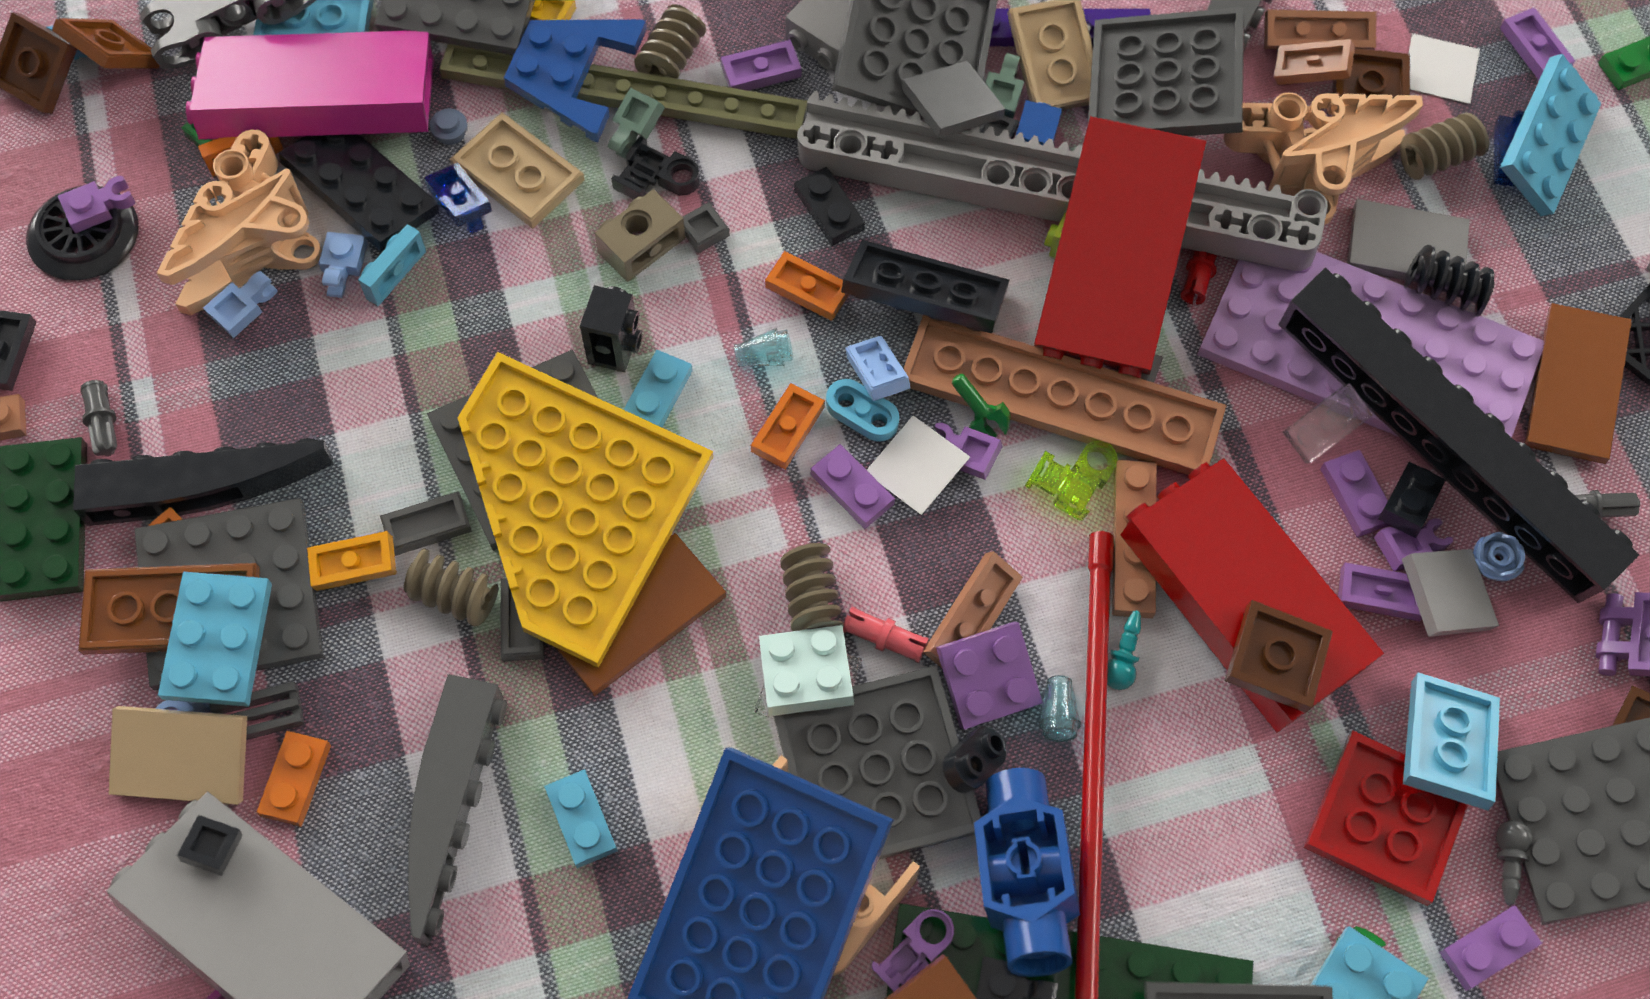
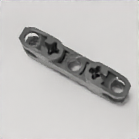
M153 0L144 7L140 17L142 23L147 26L151 33H167L154 43L151 49L153 58L163 69L178 68L196 63V54L202 51L204 37L223 36L256 19L269 25L278 24L296 16L316 0ZM166 12L170 14L169 17L161 21L151 19L156 13ZM182 47L180 53L175 56L163 55L169 49Z

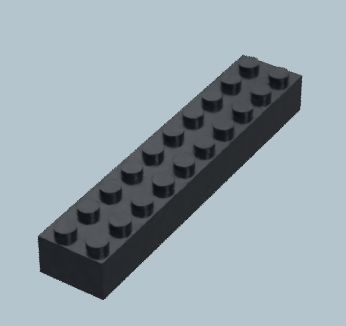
M1325 267L1290 301L1278 325L1441 477L1446 479L1455 490L1497 529L1515 537L1519 544L1523 546L1525 555L1577 603L1604 591L1640 555L1632 548L1631 540L1621 531L1611 529L1603 522L1595 506L1586 500H1579L1568 490V484L1561 475L1552 470L1548 471L1536 460V454L1528 445L1520 441L1516 442L1504 431L1503 423L1491 413L1485 414L1473 403L1474 399L1468 390L1461 385L1451 383L1443 375L1442 368L1435 360L1428 356L1423 357L1412 347L1410 338L1403 331L1397 328L1392 329L1381 319L1382 315L1376 306L1369 301H1362L1351 291L1352 288L1349 282L1343 276L1337 273L1332 274Z

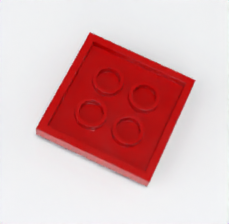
M1352 731L1347 737L1304 848L1428 906L1433 903L1468 804L1403 784L1405 754Z

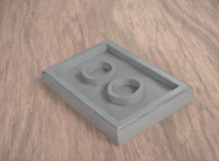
M1357 199L1353 206L1347 264L1375 275L1405 280L1412 260L1424 246L1429 244L1435 247L1436 254L1441 250L1449 252L1450 260L1458 255L1464 258L1466 265L1470 219Z

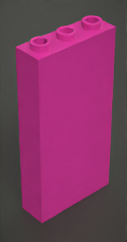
M382 31L204 37L202 51L196 54L197 75L191 78L192 100L186 102L187 121L189 124H194L199 140L238 137L244 131L251 129L260 130L267 137L428 132L434 66L429 32Z

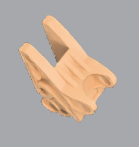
M1282 93L1276 97L1273 103H1243V132L1224 134L1223 139L1229 149L1240 153H1257L1263 161L1270 163L1274 176L1267 191H1271L1277 184L1280 185L1282 194L1295 196L1299 191L1305 189H1313L1323 194L1328 205V213L1326 214L1324 224L1326 225L1334 217L1339 195L1345 192L1351 179L1382 164L1400 150L1402 139L1405 136V130L1400 129L1418 116L1423 106L1422 96L1397 95L1392 98V95L1371 94L1366 98V94H1343L1339 98V94L1326 93L1315 97L1311 106H1307L1306 101L1301 96L1295 93ZM1321 108L1327 109L1328 114H1331L1332 117H1326L1325 112L1320 111ZM1303 120H1308L1313 128L1304 129Z
M251 129L244 131L236 138L230 150L223 151L214 159L213 168L219 181L208 182L200 188L193 200L194 205L190 206L182 222L183 227L179 228L170 246L171 250L167 251L157 271L160 280L170 285H175L188 278L189 282L185 283L175 303L180 313L193 315L203 310V307L230 283L233 282L240 288L253 274L263 268L306 270L314 267L320 260L322 248L319 241L306 232L309 227V213L291 171L284 169L275 174L279 165L278 159L267 135L260 130ZM217 196H223L224 201L221 204L217 201V205L212 206L209 202L212 198L218 200ZM301 245L314 247V252L307 258L300 259L294 256V251Z

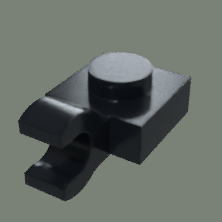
M983 956L976 999H1056L1058 984L1042 980H1028L1026 976L1010 972L1007 961Z

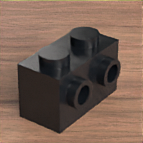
M594 285L580 323L588 364L626 372L632 352L638 353L642 342V330H638L640 313L635 310L633 294L614 286L604 288Z

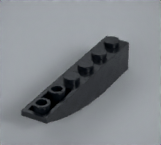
M305 438L291 444L277 445L265 442L251 448L219 447L214 451L201 453L178 451L171 456L161 457L137 455L131 460L121 461L96 459L91 461L90 464L75 465L73 510L87 526L153 520L169 507L179 516L213 510L252 499L297 482L333 465V456L324 440L318 441Z

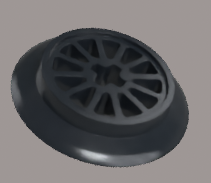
M78 187L64 190L43 203L33 215L26 234L29 256L38 268L59 279L85 280L102 275L120 264L130 253L136 242L139 224L133 206L127 209H110L109 212L112 219L75 234L68 222L58 195ZM62 214L65 218H59L58 216ZM89 245L93 246V248L87 250Z

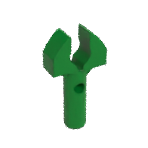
M965 374L956 375L952 380V385L975 414V418L971 421L969 428L996 438L997 434L987 424L988 419L998 423L999 428L1006 435L1011 420L1010 410L1003 402L997 406L987 404Z

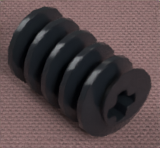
M1428 244L1412 260L1405 277L1404 288L1406 289L1413 280L1417 281V294H1421L1427 286L1432 287L1430 298L1436 300L1442 292H1446L1445 304L1448 306L1459 297L1461 298L1459 309L1465 311L1471 303H1474V315L1479 317L1490 301L1495 285L1494 270L1489 267H1484L1480 270L1479 264L1473 261L1465 265L1464 258L1458 255L1450 260V254L1445 250H1441L1436 254L1435 247Z

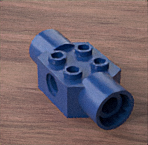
M1030 768L1003 770L987 779L985 789L988 814L974 823L983 905L990 926L1003 931L1008 970L1013 974L1027 977L1051 975L1065 970L1072 963L1067 924L1080 915L1068 831L1063 810L1049 805L1046 778L1043 773Z

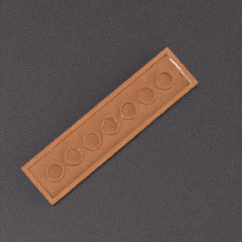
M923 315L903 368L909 377L911 389L968 406L952 385V380L956 375L965 374L987 404L997 406L1003 402L1010 410V417L1013 421L1138 460L1155 462L1158 466L1189 475L1205 462L1210 465L1227 406L1134 376L1119 374L1117 371L1102 367L1098 369L1081 365V360L1063 355L1061 360L1043 356L1042 348L993 333L973 331L966 326L933 320L926 315Z

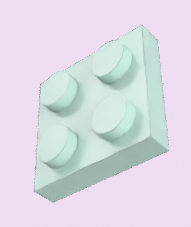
M843 625L759 636L769 716L854 705Z

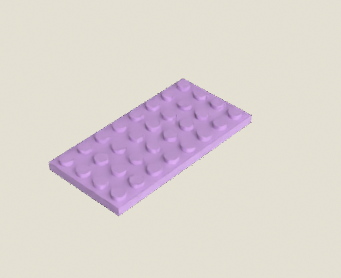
M1316 252L1312 265L1302 271H1292L1238 260L1197 355L1396 435L1278 325L1290 301L1326 267L1332 274L1337 273L1343 276L1349 282L1352 288L1351 291L1362 301H1369L1376 306L1382 315L1381 319L1392 329L1397 328L1403 331L1410 338L1412 347L1423 357L1428 356L1435 360L1442 368L1443 375L1451 383L1461 385L1468 390L1474 399L1473 403L1485 414L1491 413L1503 423L1504 431L1510 437L1513 436L1542 354L1543 340L1482 316L1477 317L1474 313L1467 310L1461 311L1459 307L1454 305L1448 306L1444 301L1439 299L1433 300L1426 294H1417L1416 290L1408 287L1405 289L1403 285L1319 252Z

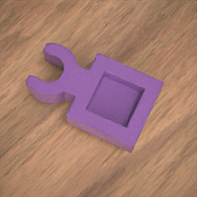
M123 176L110 179L105 187L101 189L93 181L58 195L68 222L75 233L112 219L109 212L110 209H127L136 203L130 191L117 195L120 191L129 188Z
M936 423L935 430L938 434L970 456L960 471L986 480L1002 449L1001 439L966 426L959 436L953 433L949 425Z
M1438 518L1429 520L1422 527L1416 538L1392 526L1381 529L1374 537L1393 571L1405 569L1402 558L1411 553L1444 551L1454 541L1452 537L1440 539L1434 535L1433 532L1443 523Z

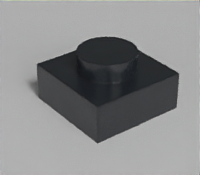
M198 815L177 856L180 862L222 876L243 835L241 830L236 827Z

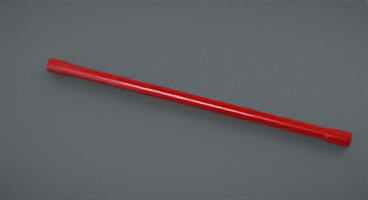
M1096 531L1089 535L1088 570L1090 572L1078 893L1080 915L1077 922L1075 999H1098L1110 578L1113 570L1114 536L1106 531Z

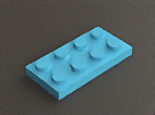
M1563 54L1549 58L1500 166L1540 216L1554 214L1602 104L1597 95L1591 91L1580 77L1578 71Z

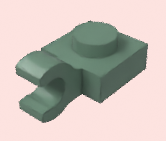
M1006 53L1000 74L989 72L985 84L1004 106V115L1014 119L1024 81L1015 79L1020 56Z
M630 87L612 119L619 125V128L609 140L607 147L615 151L618 156L626 159V154L636 142L638 136L646 140L648 139L665 106L659 101Z

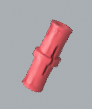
M851 607L849 610L850 616L847 615L844 621L843 632H848L876 644L875 649L882 652L886 648L910 658L916 663H920L922 654H924L923 650L928 644L929 638L896 626V621L890 618L884 621L860 611L856 607Z

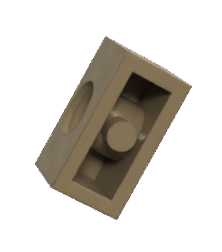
M653 189L645 196L635 198L628 208L618 216L607 219L601 224L598 231L595 232L598 253L629 282L686 239L684 218ZM634 232H644L640 235H633Z

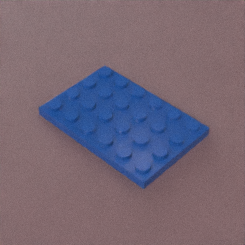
M732 747L725 748L627 999H824L894 819Z

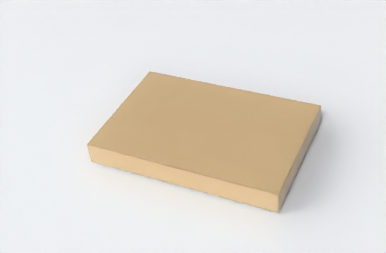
M1051 0L1010 8L1007 16L1017 54L1020 56L1019 62L1029 101L1047 103L1053 107L1062 108V110L1089 105L1093 46L1081 0Z
M503 112L450 158L454 169L532 229L585 181L583 172Z
M127 706L113 708L109 794L193 801L199 800L208 791L221 803L240 804L243 801L247 716Z

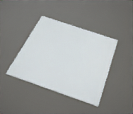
M1412 33L1408 53L1410 54V90L1470 104L1480 49Z
M912 416L867 471L883 487L922 515L968 461L970 456L915 416Z

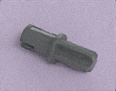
M100 380L87 381L80 387L85 408L82 421L89 429L93 453L97 456H111L117 448L113 425L116 421V413L110 408L108 386Z
M1591 490L1589 494L1575 495L1579 500H1586L1595 506L1600 513V519L1602 517H1630L1639 514L1640 499H1638L1636 493L1601 494L1598 490Z

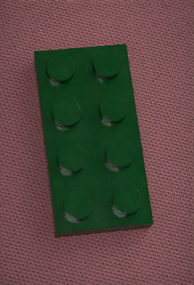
M82 437L0 446V602L84 591L85 523L73 510L75 465L87 464V443Z

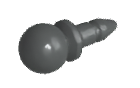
M1517 820L1504 822L1496 832V841L1501 849L1497 852V858L1505 861L1502 873L1504 881H1502L1501 888L1505 903L1509 906L1515 903L1519 894V880L1521 879L1522 869L1520 863L1524 861L1529 862V856L1526 852L1530 849L1533 842L1532 832L1529 827Z

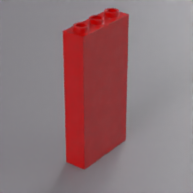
M1090 116L1034 346L1043 349V356L1061 360L1063 355L1081 360V365L1101 369L1103 365L1112 368L1119 367V374H1126L1140 379L1142 373L1150 375L1207 140Z
M1225 458L1212 466L1207 462L1201 464L1188 475V482L1182 486H1179L1177 482L1171 484L1157 496L1159 501L1150 507L1146 502L1142 503L1126 516L1129 522L1120 536L1227 671L1246 606L1251 600L1333 631L1313 707L1385 654ZM1242 688L1276 733L1305 713Z

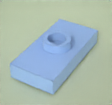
M882 335L845 347L848 361L873 401L911 389L909 377Z

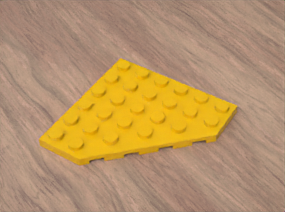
M497 352L457 418L521 626L525 633L599 668L713 459V451Z

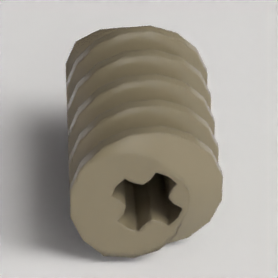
M679 4L668 6V9L661 16V20L654 27V31L649 35L648 41L641 48V52L634 59L637 71L678 79L680 70L684 69L687 64L686 59L692 56L694 53L693 48L698 46L700 37H703L707 31L704 22L684 6Z
M1468 112L1462 113L1457 117L1448 118L1444 122L1432 124L1431 127L1421 128L1417 132L1406 134L1400 145L1401 162L1405 172L1411 178L1420 180L1424 174L1426 176L1434 175L1437 169L1444 171L1450 165H1460L1463 160L1471 161L1475 156H1484L1489 151V136L1484 125L1475 115Z
M810 543L791 549L780 559L781 569L785 571L783 583L787 586L785 596L790 602L788 614L792 617L790 621L792 631L843 625L844 628L843 622L831 620V618L841 614V607L838 605H828L829 602L835 601L839 594L834 589H826V587L836 583V577L833 574L823 573L833 568V561L831 559L820 558L830 553L831 549L827 544Z
M426 548L422 549L406 573L403 586L409 599L412 601L422 600V603L429 608L437 606L439 612L443 614L452 612L453 617L457 620L467 618V622L471 626H479L484 623L496 601L499 590L498 584L488 588L489 576L486 573L481 574L477 581L474 582V569L471 567H467L459 576V562L452 561L446 570L443 569L445 560L443 555H437L431 563H428L430 552Z

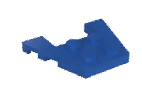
M530 20L505 73V86L542 110L547 108L560 116L561 122L571 128L573 126L585 132L588 139L598 143L610 117L609 108L576 98L598 48L603 46L636 55L647 31L646 20Z

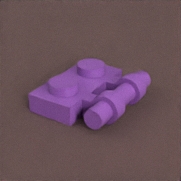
M1635 592L1634 607H1623L1624 597L1620 594H1607L1605 607L1600 609L1599 623L1603 625L1602 641L1598 642L1596 646L1595 657L1599 659L1598 672L1606 676L1615 675L1617 662L1623 659L1629 660L1628 671L1630 675L1650 676V593ZM1625 625L1632 626L1630 642L1619 641L1620 629Z

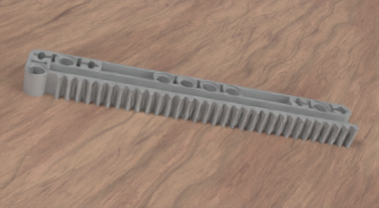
M814 91L808 99V112L804 124L797 132L799 161L806 169L818 171L827 167L832 175L1057 222H1060L1064 213L1067 212L1070 200L1068 198L1071 196L1083 145H1078L1074 151H1069L1068 142H1063L1059 148H1054L1053 139H1048L1044 145H1039L1038 136L1035 135L1029 142H1025L1023 133L1019 132L1014 139H1010L1008 130L1004 129L999 136H995L993 127H989L984 133H980L979 126L938 138L927 122L921 121L919 112H915L911 118L906 117L905 109H901L896 115H892L891 106H886L882 112H877L876 103H872L867 109H863L861 100H858L853 106H848L847 97H843L837 104L834 103L832 94H829L822 101L819 99V92ZM1200 169L1181 247L1292 271H1302L1312 265L1320 245L1328 208L1327 200L1323 194L1313 189L1301 190L1295 196L1282 194L1280 185L1277 184L1271 191L1266 190L1265 183L1262 181L1259 182L1256 188H1251L1250 181L1247 178L1240 185H1237L1232 175H1229L1226 181L1222 182L1218 172H1214L1207 179L1203 169Z

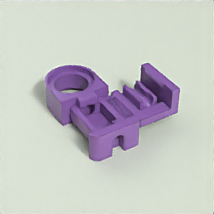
M930 909L922 912L902 931L907 937L879 965L875 961L872 962V970L893 992L899 988L898 985L900 983L905 984L929 965L925 960L926 957L930 962L933 961L951 942L954 926L950 917L943 911ZM928 917L939 918L946 927L944 939L937 944L927 943L920 935V925Z

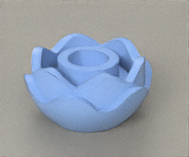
M1495 532L1481 537L1477 541L1473 554L1480 573L1486 578L1494 581H1509L1520 575L1524 570L1525 551L1515 537L1503 532ZM1495 556H1499L1501 561L1497 560Z

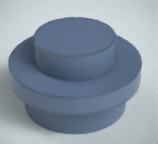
M456 109L440 110L430 120L432 135L435 139L446 145L459 143L464 138L468 129L465 115Z

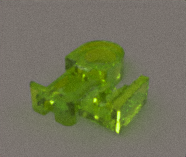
M1100 440L1092 441L1085 446L1072 469H1070L1071 465L1068 463L1064 467L1053 461L1055 456L1045 451L1026 482L1025 487L1030 489L1032 485H1035L1052 496L1058 494L1053 501L1054 506L1077 520H1084L1090 513L1085 507L1097 487L1100 489L1104 487L1118 461L1115 449L1110 444ZM1091 452L1101 453L1107 460V468L1103 470L1094 469L1088 463L1087 455ZM1045 462H1050L1044 474L1041 477L1040 474L1045 467ZM1069 503L1074 504L1076 507H1071Z

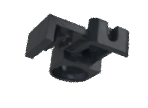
M642 137L636 140L626 154L627 167L621 175L617 176L614 174L611 178L613 189L632 199L645 196L647 194L645 190L650 184L655 186L656 179L658 186L681 196L693 193L698 188L700 182L699 169L695 161L677 151H674L669 157L649 147L647 140ZM678 170H687L693 175L689 181L679 183L672 179V175Z

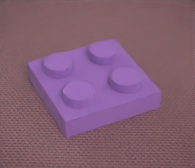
M1011 622L936 647L961 729L965 730L1043 703L1019 622Z

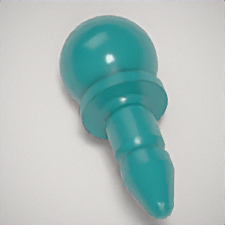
M1138 610L1132 612L1124 625V633L1119 643L1120 649L1118 651L1111 649L1110 651L1112 659L1108 661L1107 685L1115 690H1125L1131 687L1136 680L1137 671L1134 664L1139 661L1140 657L1133 656L1132 653L1136 649L1137 635L1141 631V614Z

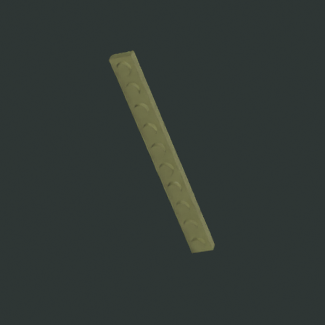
M448 44L439 70L441 77L444 79L511 90L505 86L504 76L514 55ZM591 64L576 98L602 106L619 108L631 87L664 105L665 109L661 116L797 139V132L804 124L808 111V101L595 64Z

